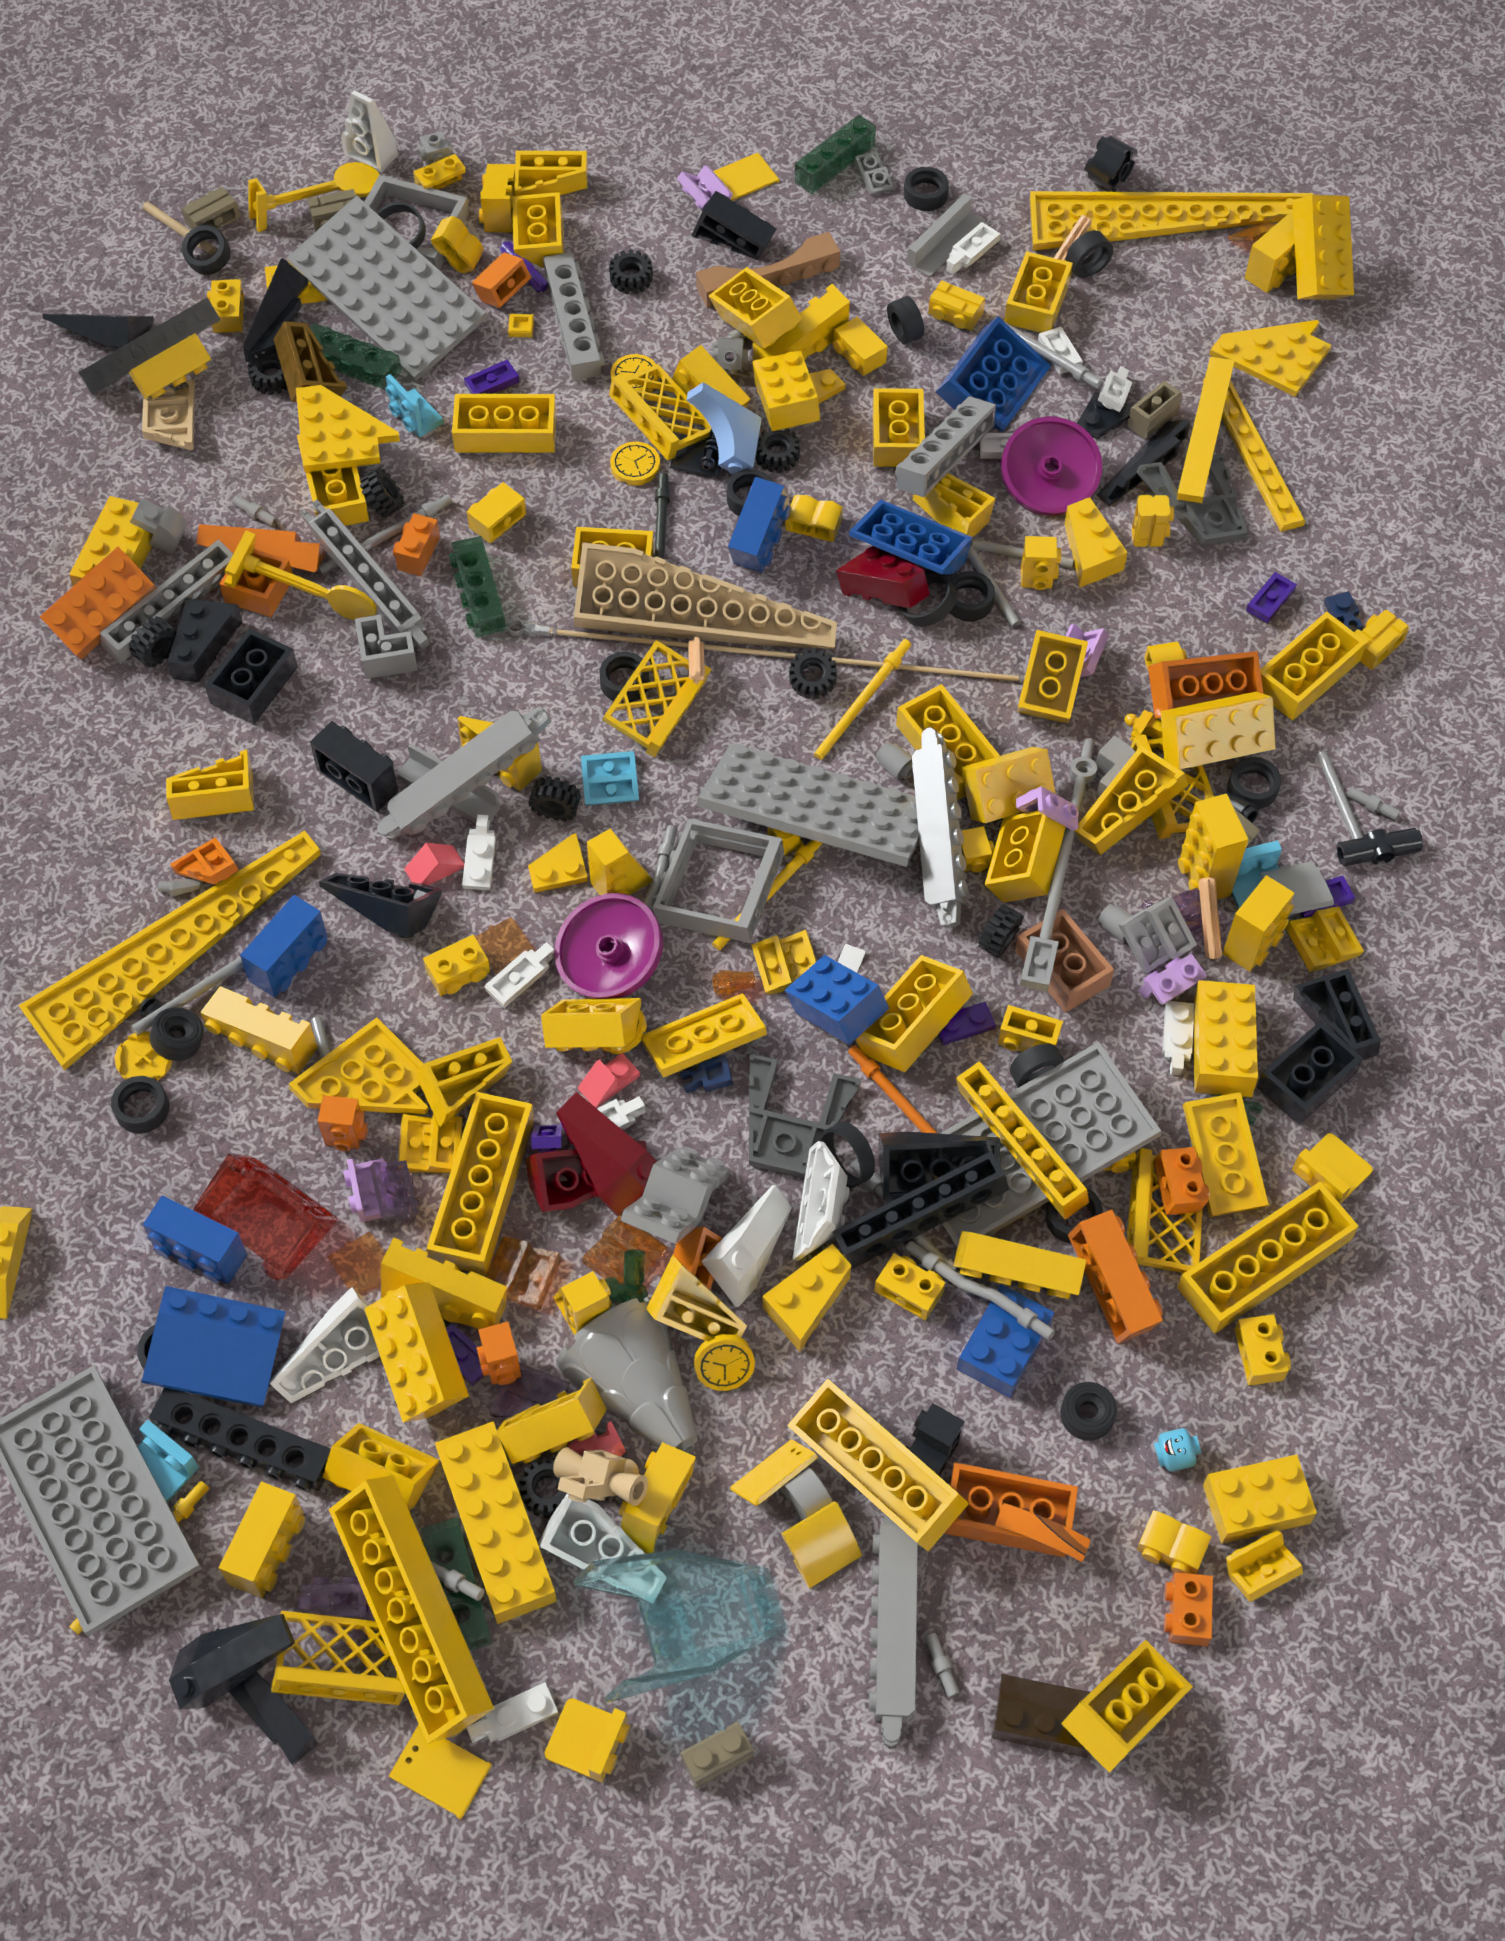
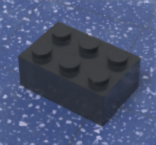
M249 628L205 684L210 704L255 724L298 668L294 649Z
M331 721L310 741L317 771L375 812H378L398 792L397 778L393 767L394 763L391 758L384 753L379 754L366 740H359L353 736L347 727L343 725L340 727Z
M1320 1020L1262 1072L1257 1088L1293 1121L1300 1125L1357 1074L1363 1057Z

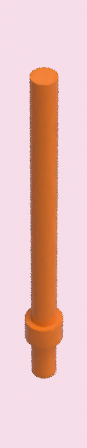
M857 1045L852 1046L848 1050L852 1058L861 1066V1072L868 1079L871 1077L921 1132L937 1133L880 1071L881 1067L874 1059H869Z

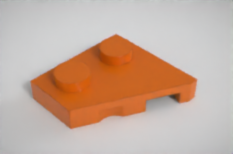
M216 837L170 864L175 874L211 884H217L220 881L226 880L232 874L239 871L235 862Z

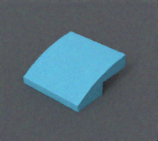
M634 751L581 756L585 806L639 801Z

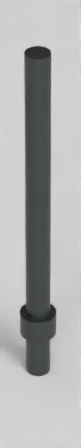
M660 473L658 475V489L655 490L657 514L654 558L657 556L665 559L667 504L670 502V491L668 490V474Z

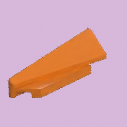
M199 524L198 545L209 547L219 539L234 553L245 531L256 534L255 549L289 559L291 567L310 572L318 570L325 555V550L321 544L301 542V538L294 531Z

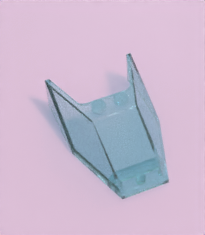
M670 1550L595 1560L574 1579V1584L577 1587L635 1599L640 1608L654 1659L653 1668L638 1677L622 1681L605 1696L606 1703L711 1674L786 1628L769 1569L765 1567L683 1550Z

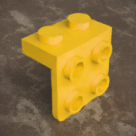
M1328 1133L1310 1151L1305 1148L1298 1155L1292 1171L1311 1187L1321 1182L1339 1204L1370 1176L1373 1170L1369 1163L1332 1133Z
M568 1699L545 1750V1758L550 1762L603 1783L606 1773L611 1775L617 1762L618 1756L615 1755L619 1742L624 1744L631 1725L627 1724V1713L614 1708L611 1714L577 1699Z

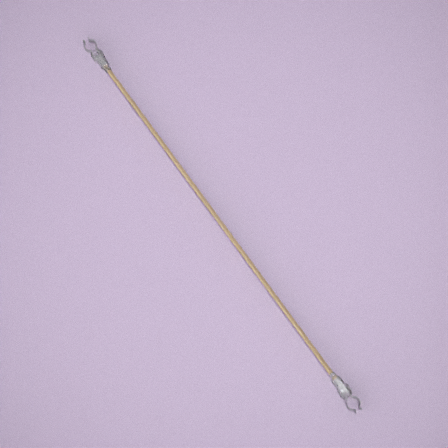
M518 619L511 620L510 622L506 621V626L508 627H505V632H509L512 636H520L522 633H525L526 636L532 638L565 635L654 644L657 640L558 630V628H553L550 625H541L538 622L530 621L523 624ZM513 624H520L523 627L516 632L509 629ZM657 640L665 646L688 648V643ZM704 644V650L795 659L796 655L795 653ZM832 657V661L835 660V663L882 667L884 665L883 662ZM900 664L897 668L901 670L1019 681V683H1023L1025 675L1013 676Z

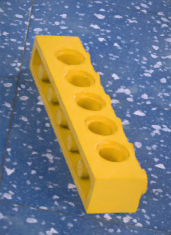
M980 1061L956 1077L959 1092L995 1136L1000 1138V1142L1065 1220L1089 1203L1086 1187Z

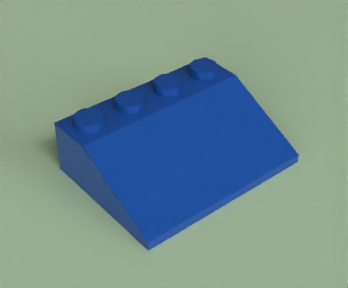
M997 316L982 329L936 390V393L955 410L969 396L996 404L993 428L1003 432L1051 365Z
M881 499L849 531V536L940 574H956L964 566L973 538Z
M165 1286L141 1383L263 1408L286 1311Z

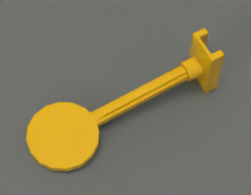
M346 163L335 171L333 181L275 196L272 194L267 195L257 178L248 180V217L250 220L256 218V230L261 232L267 229V211L275 209L276 206L337 190L346 191L354 189L356 196L367 197L380 174L374 167L366 163Z
M245 531L225 569V573L228 576L224 581V585L232 588L236 586L243 570H247L252 573H260L312 595L325 598L333 610L348 619L355 620L356 618L374 616L378 612L374 601L356 588L337 585L327 589L319 584L261 562L259 558L251 556L255 549L256 534Z

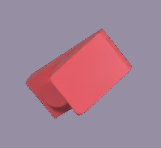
M621 1053L606 1065L600 1060L596 1061L579 1085L578 1090L593 1106L598 1108L640 1077V1072Z

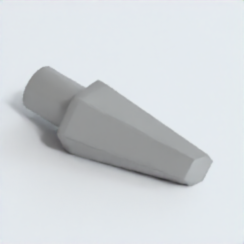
M174 879L171 882L159 881L158 891L170 893V897L200 889L204 881L196 879Z

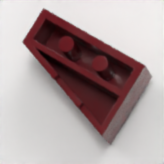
M875 546L868 547L863 553L836 570L842 594L849 597L851 593L862 595L864 600L870 601L874 597L882 599L885 604L912 608L930 595L923 569Z

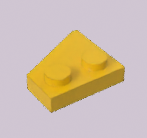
M576 833L570 835L528 865L534 893L588 882Z

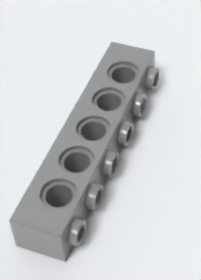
M572 252L543 257L545 276L572 381L601 376V366H605L602 351L598 352L597 348H600L598 333H593L592 331L595 329L593 315H588V312H590L588 297H583V294L586 293L584 281L578 278V276H581L579 262H574Z
M970 396L962 404H959L950 416H947L926 439H923L914 451L910 452L909 456L902 463L898 464L895 471L897 489L925 497L994 427L996 404Z
M218 539L100 632L102 648L119 664L124 662L132 655L129 650L131 648L129 642L133 641L131 636L137 633L136 628H141L142 622L146 621L148 623V618L153 617L155 619V616L163 618L169 624L174 622L182 615L187 598L201 600L220 585L233 553Z

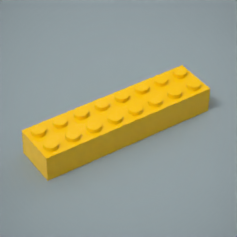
M394 1475L365 1480L333 1505L329 1512L427 1744L457 1735L492 1711L494 1707Z

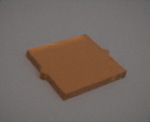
M1256 224L1229 235L1228 239L1229 241L1254 242L1259 240L1276 224Z
M512 917L495 926L490 925L488 930L475 936L496 975L525 950L527 952L530 950L536 952Z
M370 1231L352 1242L347 1241L346 1246L327 1256L348 1290L353 1287L361 1294L371 1287H378V1283L381 1282V1262L385 1254Z

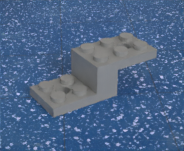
M678 1147L653 1164L643 1196L624 1209L620 1221L676 1244L701 1224L712 1191L727 1181L731 1169L725 1167L724 1162L711 1157L706 1159L697 1155L698 1152L692 1148Z

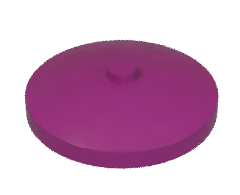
M1040 417L1024 423L1010 436L1001 457V476L1010 496L1023 508L1040 515H1064L1067 512L1068 505L1089 497L1091 498L1099 485L1102 475V458L1093 437L1077 423L1061 417Z
M621 893L599 895L580 904L562 924L555 942L554 956L556 967L563 981L574 992L584 998H623L642 987L653 975L662 955L663 933L657 917L639 899Z

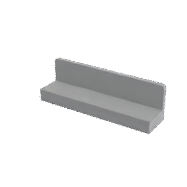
M964 193L908 248L907 265L931 277L949 259L952 247L981 222L985 223L984 219L971 212V196Z
M410 744L408 746L410 758L397 772V779L411 785L442 761ZM485 785L478 786L470 792L468 798L461 802H456L449 808L475 823L477 822L478 814L489 815L488 820L491 821L500 810L499 796L496 791Z

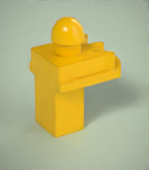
M1146 710L1142 712L1139 718L1135 714H1127L1124 721L1129 727L1133 726L1132 729H1134L1130 740L1133 741L1136 735L1145 734L1154 739L1163 738L1161 719H1155L1154 713Z

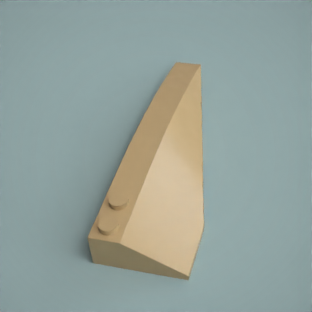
M592 543L582 544L574 611V627L683 639L699 637L700 640L762 646L835 648L837 622L807 611L802 612L792 608L791 605L772 601L758 593H750L742 587L709 575L698 574L690 571V568L676 566L657 556L654 558L635 548Z

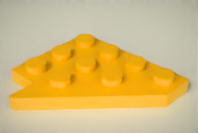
M1312 320L1222 334L1210 349L1209 355L1216 358L1234 360L1235 368L1296 397L1330 351L1331 344L1312 336L1320 322Z
M322 385L296 388L304 472L381 464L379 444L400 441L398 431Z
M377 1017L289 1083V1089L307 1108L320 1109L323 1095L358 1099L360 1109L368 1112L423 1115L428 1113V1106L415 1094L421 1089L417 1076L423 1063Z

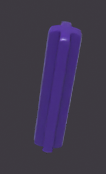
M510 241L502 243L500 247L501 253L505 252L522 258L514 253V245ZM523 258L532 277L528 283L538 293L546 291L548 282L528 260Z

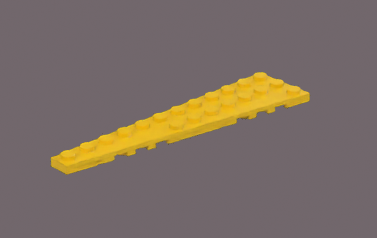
M1030 191L1032 251L1061 248L1082 215H1085L1092 221L1087 232L1093 230L1100 231L1111 242L1280 222L1293 210L1292 200L1313 195V193Z
M306 831L301 832L234 873L228 879L221 881L18 1005L20 1010L65 1071L140 1007L142 1000L147 997H153L321 855L319 847Z

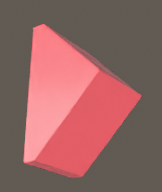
M425 843L404 870L411 882L430 885L463 869L464 862L453 845Z

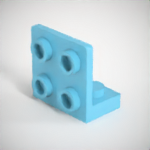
M391 374L386 376L387 387L385 389L390 400V404H388L393 416H399L403 420L405 428L410 433L413 431L420 438L444 424L443 418L415 388L407 392Z
M1278 840L1245 849L1231 893L1238 910L1260 883V872L1279 869L1277 862L1282 848Z
M147 1420L139 1428L145 1439L138 1448L168 1503L199 1469V1466L192 1455Z

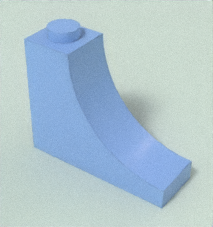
M704 382L689 391L687 401L702 413L715 435L719 451L718 466L733 475L742 470L752 469L754 467L762 418Z

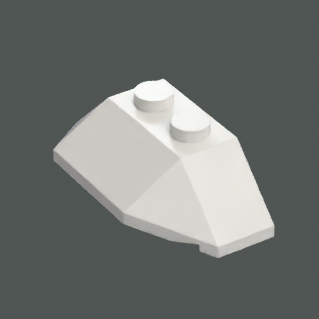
M818 1141L809 1149L792 1259L795 1261L801 1260L834 1237L832 1231L845 1224V1215L842 1214L843 1204L847 1202L849 1196V1187H846L847 1175L825 1143Z

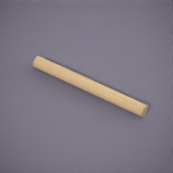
M147 201L143 204V210L181 236L185 237L190 231ZM206 240L197 245V247L209 255L216 251V247Z

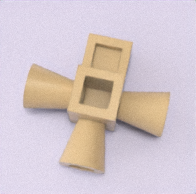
M565 1447L558 1453L554 1462V1474L560 1478L558 1490L569 1493L568 1498L571 1500L587 1502V1499L591 1498L603 1501L608 1496H619L632 1506H637L646 1495L648 1480L646 1476L639 1475L638 1466L631 1459L623 1458L604 1450L584 1451L582 1457L572 1449Z

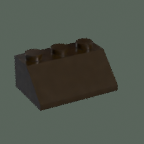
M1001 1674L991 1738L1087 1758L1089 1752L1061 1723L1090 1692Z

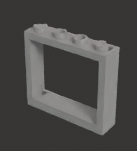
M379 175L365 200V203L373 211H376L384 195L451 212L450 216L460 219L463 224L469 215L467 197L438 189H424L421 185ZM434 246L432 250L423 247L416 249L427 260L431 261L438 270L446 258Z
M688 819L683 832H679V844L676 850H673L670 854V866L668 871L662 874L660 880L661 888L658 895L655 894L653 897L654 904L651 910L654 911V915L659 923L751 943L784 856L782 838ZM697 842L763 856L739 921L672 907Z

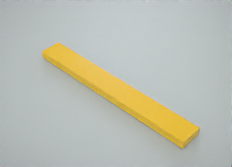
M1210 357L1178 489V500L1196 503L1203 502L1234 360Z
M1230 380L1222 415L1223 423L1280 531L1304 526L1305 520Z

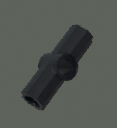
M1416 828L1389 833L1385 829H1377L1369 832L1363 838L1338 842L1336 846L1337 857L1343 867L1370 861L1374 865H1378L1380 861L1388 863L1396 856L1421 852L1423 848L1421 832Z

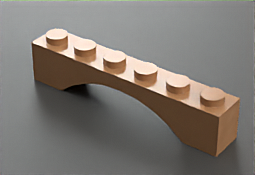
M830 232L807 238L796 252L782 261L750 269L776 287L780 285L786 286L793 281L803 278L809 279L816 274L832 272L839 268L841 251ZM718 265L696 272V288L707 308L714 306L709 295L743 269Z

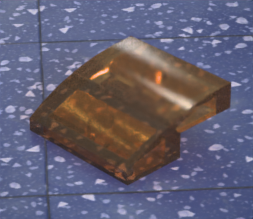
M620 1214L603 1231L602 1238L583 1255L582 1263L623 1293L629 1295L663 1256L667 1246L648 1232L620 1221L622 1214Z
M503 1236L486 1274V1278L507 1286V1300L541 1310L562 1257L558 1252L532 1247L528 1241Z

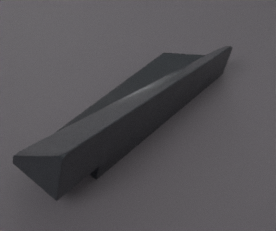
M283 258L279 261L243 344L246 362H252L255 355L265 351L268 355L276 353L274 337L284 321H294L302 307L301 299L297 297L309 284L308 279Z
M1187 419L1166 422L1096 496L1110 506L1144 481L1137 474L1140 465L1162 462L1164 466L1177 457L1180 442L1187 438L1191 422Z
M257 1671L228 1691L273 1744L278 1742L292 1766L318 1744L313 1734L277 1693L271 1692L270 1685Z

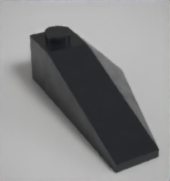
M43 314V319L103 345L117 346V349L148 332L154 322V316Z
M334 873L319 881L321 888L384 930L398 934L401 938H411L414 934L426 928L442 895V889L421 883L410 882L409 887L394 885V880L391 879L369 882L367 876Z
M908 1131L878 1133V1161L883 1200H896L992 1151L1000 1165V1138Z
M284 1614L201 1634L179 1650L169 1678V1683L179 1709H196L209 1706L294 1645L295 1641Z

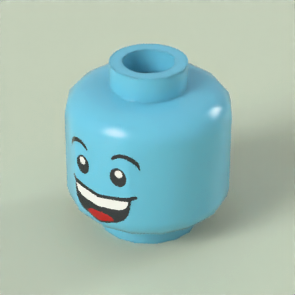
M1185 1428L1161 1433L1158 1437V1442L1154 1443L1160 1467L1165 1466L1170 1472L1195 1466L1197 1462L1196 1455L1202 1454L1197 1435L1191 1437L1189 1431Z

